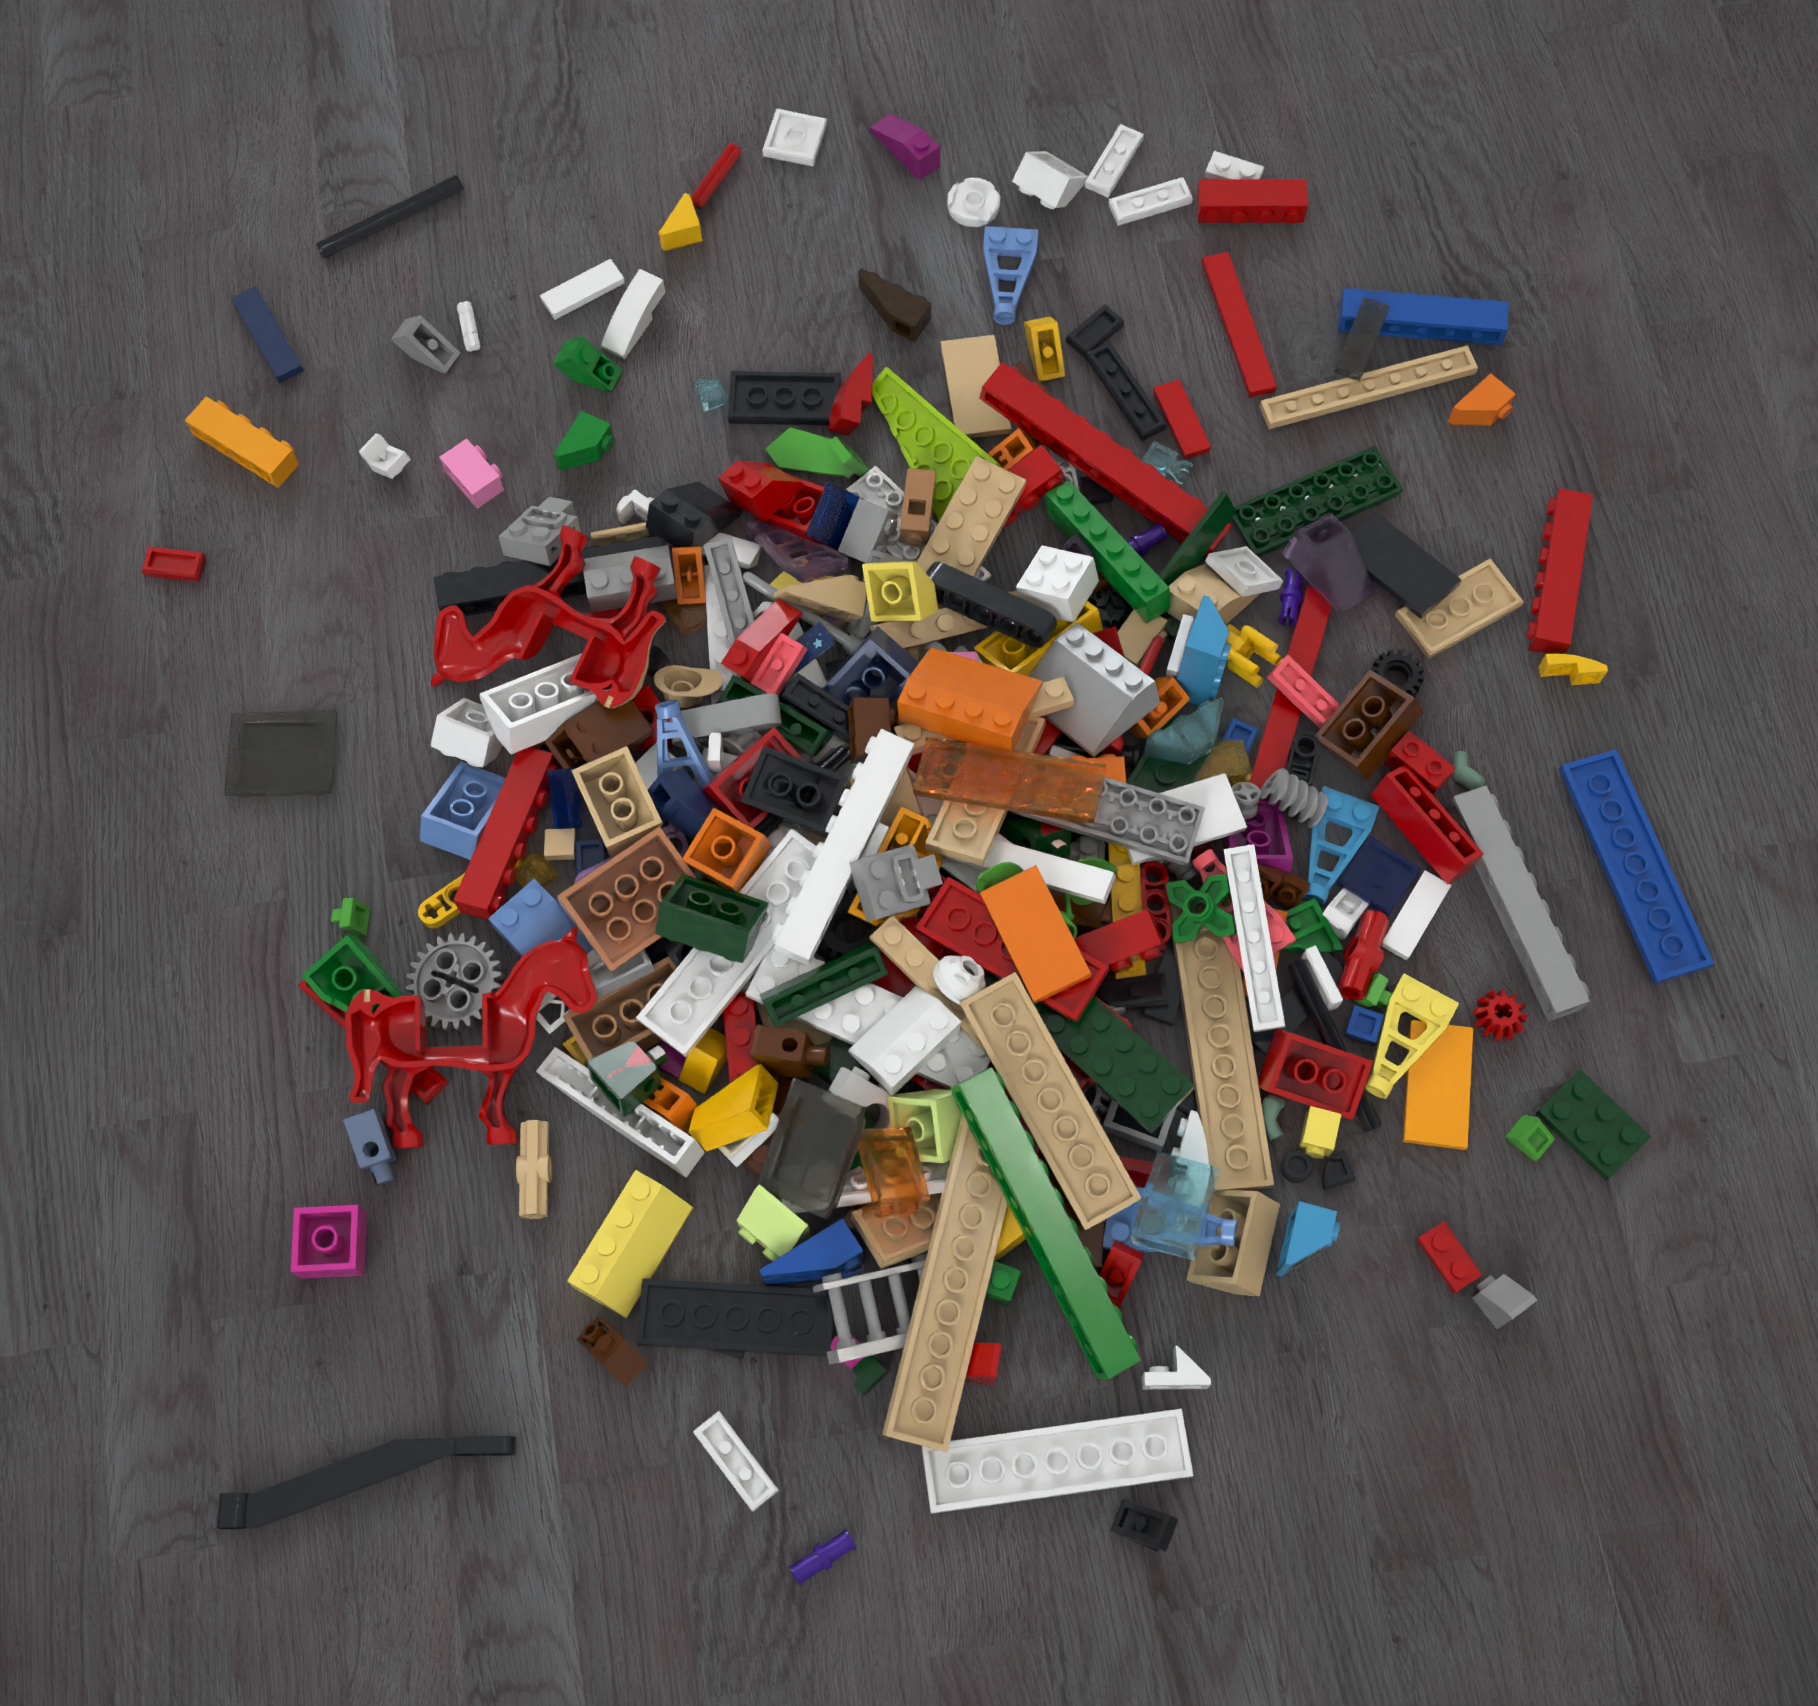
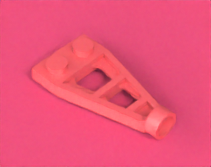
M1212 849L1203 852L1192 861L1193 866L1200 873L1203 883H1205L1208 876L1220 874L1228 876L1227 868L1219 861ZM1215 865V868H1214L1213 871H1211V872H1206V871H1205V870L1209 869L1211 866ZM1264 901L1272 952L1275 955L1295 942L1296 938L1279 913ZM1221 903L1218 908L1233 915V904L1224 907ZM1236 932L1234 936L1223 938L1227 949L1244 973L1238 933Z

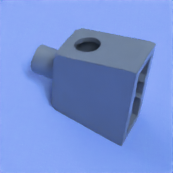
M372 1109L343 1121L360 1169L371 1170L375 1185L377 1186L394 1180L390 1163L397 1161L398 1158L395 1148L392 1147L390 1130L385 1126V1114ZM378 1146L379 1151L377 1155L372 1157L373 1148Z

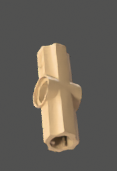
M527 1120L526 1122H521L520 1156L517 1157L516 1178L517 1183L520 1184L519 1216L520 1218L541 1219L548 1217V1183H551L552 1160L549 1155V1123L540 1120Z

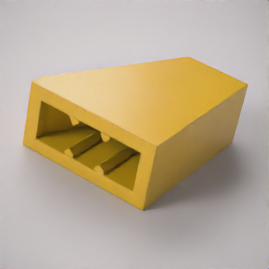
M762 1064L754 1066L696 1107L688 1132L706 1151H710L768 1130L779 1083Z

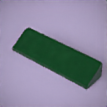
M1224 491L1220 493L1159 574V577L1167 586L1171 585L1184 572L1195 568L1234 516L1235 508Z
M733 674L719 700L727 702L767 693ZM779 701L782 725L776 729L786 741L815 757L831 740L834 733Z
M870 942L776 986L759 996L774 1027H777L887 975L888 972L877 946Z

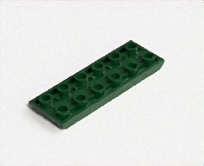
M1372 446L1235 506V514L1231 519L1242 534L1249 549L1255 555L1261 557L1397 497L1403 491V488L1377 447Z

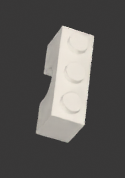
M854 1066L852 1071L841 1067L823 1100L856 1119L860 1118L867 1106L878 1103L880 1117L875 1125L876 1131L892 1139L887 1098L891 1094L880 1083L876 1086L868 1080L871 1075Z

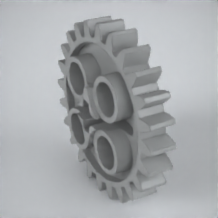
M449 933L448 942L439 936L437 937L438 946L434 947L427 943L426 946L429 951L427 954L417 952L421 961L420 963L411 962L410 965L416 969V972L407 974L406 977L414 981V984L406 986V990L415 993L412 996H420L425 1007L426 1023L431 1022L432 1027L439 1029L442 1026L443 1030L450 1032L454 1025L457 1031L462 1032L464 1023H466L467 1026L473 1029L475 1028L474 1019L477 1018L482 1021V993L497 992L502 985L498 984V981L505 979L506 975L498 972V970L504 965L499 960H495L498 954L494 950L489 951L490 945L485 941L480 943V939L476 936L469 940V936L461 933L459 939H457L454 934ZM454 957L453 965L448 969H444L445 962L449 958ZM480 968L481 972L478 978L471 980L473 970ZM433 972H439L456 981L461 980L468 986L478 988L479 992L473 993L456 984L451 985L444 979L434 977ZM441 985L439 994L431 997L433 988ZM467 995L468 999L465 1006L458 1008L459 999Z

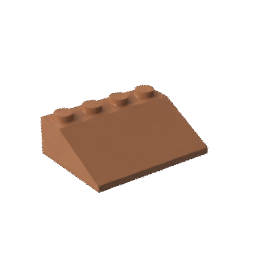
M659 826L559 894L557 898L572 922L578 927V930L610 972H612L663 937L655 934L660 903L682 874L694 878L696 876L688 865L682 861L681 855Z

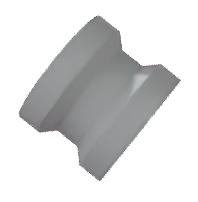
M1238 782L1232 786V791L1244 819L1253 818L1258 811L1257 802H1259L1261 791L1253 783Z

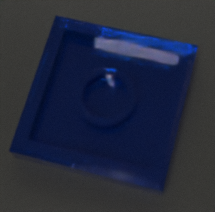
M827 481L805 535L838 551L860 497Z
M1370 836L1338 880L1337 885L1341 888H1346L1367 902L1376 911L1387 915L1388 918L1421 868Z

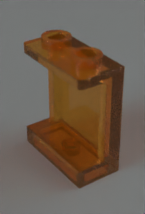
M911 1127L862 1129L843 1140L846 1152L860 1153L871 1196V1203L862 1207L863 1214H875L876 1218L890 1216L895 1212H900L901 1216H907L919 1212V1206L930 1201Z

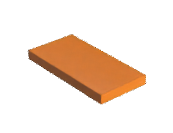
M1037 865L980 892L1034 1004L1092 976Z

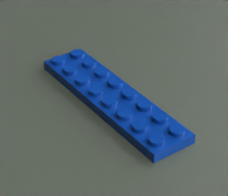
M1617 749L1561 765L1559 768L1560 774L1654 985L1711 968L1714 965L1712 957Z

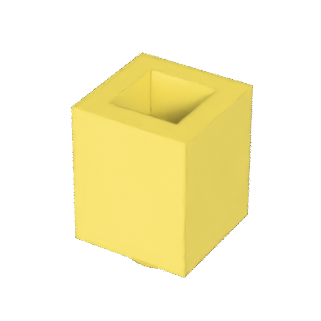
M1310 1106L1305 1114L1298 1149L1306 1151L1305 1154L1313 1158L1322 1159L1324 1156L1329 1157L1335 1147L1341 1114Z

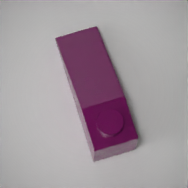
M892 114L887 115L870 127V131L919 181L940 167V146L923 129Z

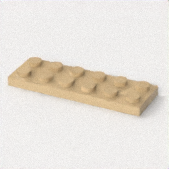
M1035 717L1027 720L1012 756L970 744L925 842L927 851L984 867L1021 783L1030 754L1033 755L1044 731V718Z

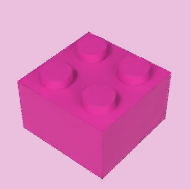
M359 1205L294 1208L291 1273L300 1279L365 1276L367 1212Z

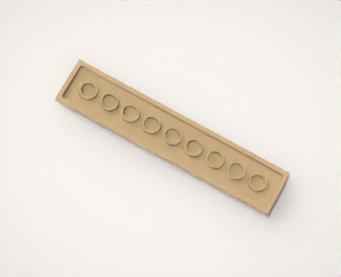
M1229 895L1222 902L1224 907L1230 906ZM1170 902L1172 929V924L1183 913V909ZM1199 905L1197 913L1201 914L1205 910L1206 905ZM1204 925L1194 942L1177 944L1173 938L1193 1083L1195 1084L1197 1110L1207 1142L1209 1192L1272 1188L1274 1180L1241 970L1227 949L1224 938H1218Z
M963 1114L882 1433L883 1436L947 1453L1008 1204Z

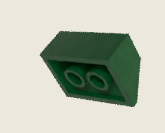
M682 874L660 903L655 934L666 937L670 941L681 942L695 947L699 951H707L722 956L729 961H737L743 964L754 946L769 902Z

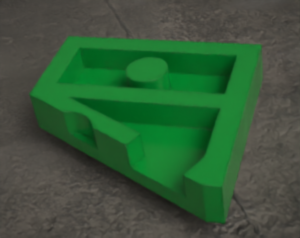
M1316 898L1287 910L1286 925L1296 938V941L1280 952L1304 953L1306 949L1315 945L1319 953H1324L1325 951L1328 953H1339L1342 951L1343 947L1327 918L1322 915L1323 911Z

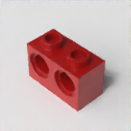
M1410 731L1390 750L1384 762V765L1391 771L1406 764L1433 796L1445 786L1456 769Z

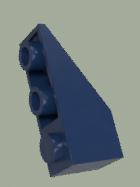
M681 769L660 774L648 788L650 797L661 817L694 840L713 808L687 771Z

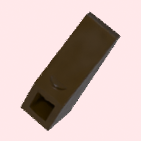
M861 268L858 271L859 289L891 331L915 342L931 320V302L921 295H915L906 291L899 284H892L882 279L878 274Z

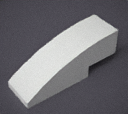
M639 269L613 314L601 343L602 349L625 360L652 321V311L665 294L663 279Z

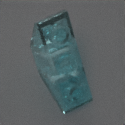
M1219 697L1212 702L1207 700L1200 704L1196 711L1189 716L1183 714L1176 718L1172 725L1165 730L1160 728L1152 732L1147 737L1145 754L1148 757L1189 765L1212 752L1217 739L1224 704L1223 699Z

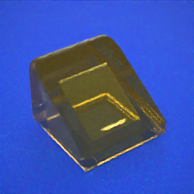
M530 854L516 870L515 879L523 888L533 879L544 888L556 879L559 873L549 861L545 860L543 854Z

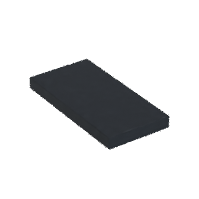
M731 371L728 422L729 424L829 425L833 402L840 388L841 375L840 373Z
M1377 512L1371 515L1336 546V551L1420 619L1461 583V579Z

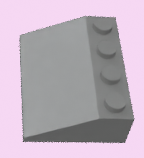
M1078 622L1054 640L1028 676L1043 682L1064 676L1074 699V707L1044 715V717L1093 757L1160 704L1155 680Z

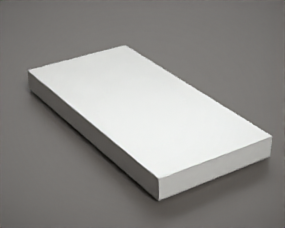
M1226 773L1159 793L1205 807L1194 846L1245 831L1247 828ZM1126 848L1133 866L1157 858Z

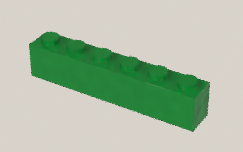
M1069 480L1045 493L1047 515L1084 555L1094 558L1097 570L1146 623L1170 609V588Z

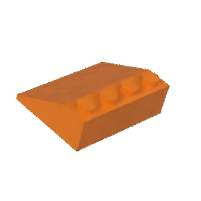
M931 647L905 683L897 701L898 718L900 722L912 724L922 729L1012 756L1043 685V681Z

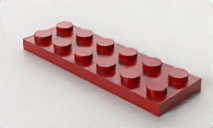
M948 877L916 926V931L958 956L971 957L983 970L1000 980L1016 972L1030 996L981 895ZM1081 950L1080 952L1092 976L1040 1001L1076 1023L1110 970L1109 966Z

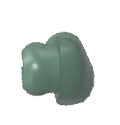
M1269 1094L1262 1101L1265 1130L1270 1142L1284 1135L1276 1118L1281 1108H1284L1285 1101L1282 1096L1276 1094Z

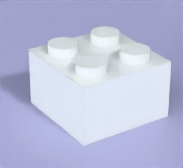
M1042 545L1016 586L1019 598L1051 612L1057 619L1074 623L1099 582L1094 558Z

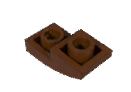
M1258 864L1264 901L1266 902L1271 897L1291 909L1296 907L1309 890L1310 882L1281 869Z

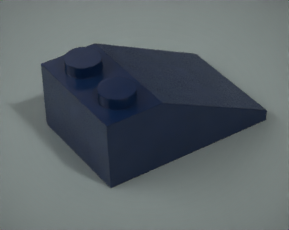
M877 626L822 689L846 705L850 704L853 697L889 698L890 704L902 692L908 677L919 662Z

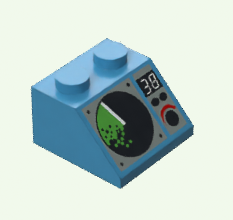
M1301 1201L1297 1203L1289 1214L1276 1275L1281 1277L1320 1255L1326 1247H1331L1332 1241H1336L1340 1229V1222L1335 1221L1337 1211Z

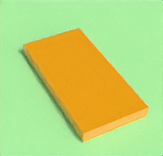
M1411 1020L1408 1038L1411 1040L1417 1039L1426 1030V1023ZM1448 1025L1436 1041L1406 1071L1402 1142L1466 1150L1468 1148L1473 1044L1472 1027Z

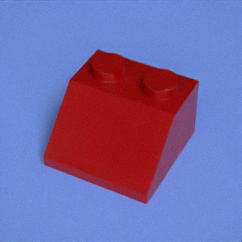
M738 460L718 477L729 502L763 522L804 487L801 481L765 462Z

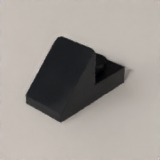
M1123 1499L1110 1531L1153 1551L1162 1550L1166 1552L1178 1519L1172 1515Z

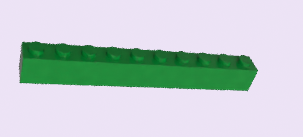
M993 1068L983 1070L952 1086L950 1090L1096 1378L1110 1379L1140 1361L1136 1352L1138 1351L1137 1343L1126 1332L1122 1324L1123 1316L1116 1305L1112 1304L1108 1297V1286L1104 1279L1097 1275L1092 1265L1094 1262L1092 1254L1082 1245L1077 1235L1079 1230L1076 1223L1071 1217L1067 1216L1062 1206L1064 1205L1062 1195L1056 1188H1053L1048 1178L1049 1171L1046 1164L1041 1159H1038L1033 1149V1138L1027 1130L1023 1129L1018 1119L1020 1115L1016 1105L1008 1100L1004 1092L1005 1084L1003 1079L997 1072H994Z

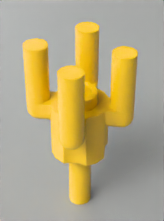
M1228 624L1226 627L1229 630L1226 643L1232 645L1228 654L1227 667L1258 688L1263 682V678L1257 674L1260 667L1251 662L1249 658L1255 652L1276 666L1282 656L1275 652L1278 644L1249 625L1243 626L1240 631L1231 624Z

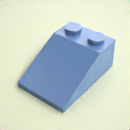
M460 761L421 815L420 841L471 860L506 778Z
M535 879L529 882L488 918L494 930L520 957L541 943L549 940H561L570 929L576 927L564 909ZM578 930L577 943L588 954L593 948Z

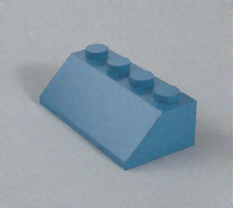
M1203 595L1184 649L1177 682L1190 697L1189 703L1206 708L1209 698H1216L1232 644L1226 643L1229 630L1210 597Z

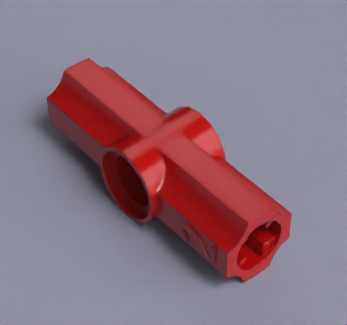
M1367 910L1362 913L1356 934L1344 950L1343 959L1346 960V964L1337 988L1340 990V995L1347 999L1359 1001L1365 998L1372 974L1383 961L1384 951L1381 950V946L1389 921L1387 920V915L1380 911Z

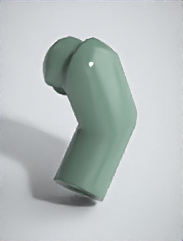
M1465 751L1454 752L1453 766L1456 769L1453 772L1455 781L1469 790L1483 787L1485 785V778L1468 766V753Z

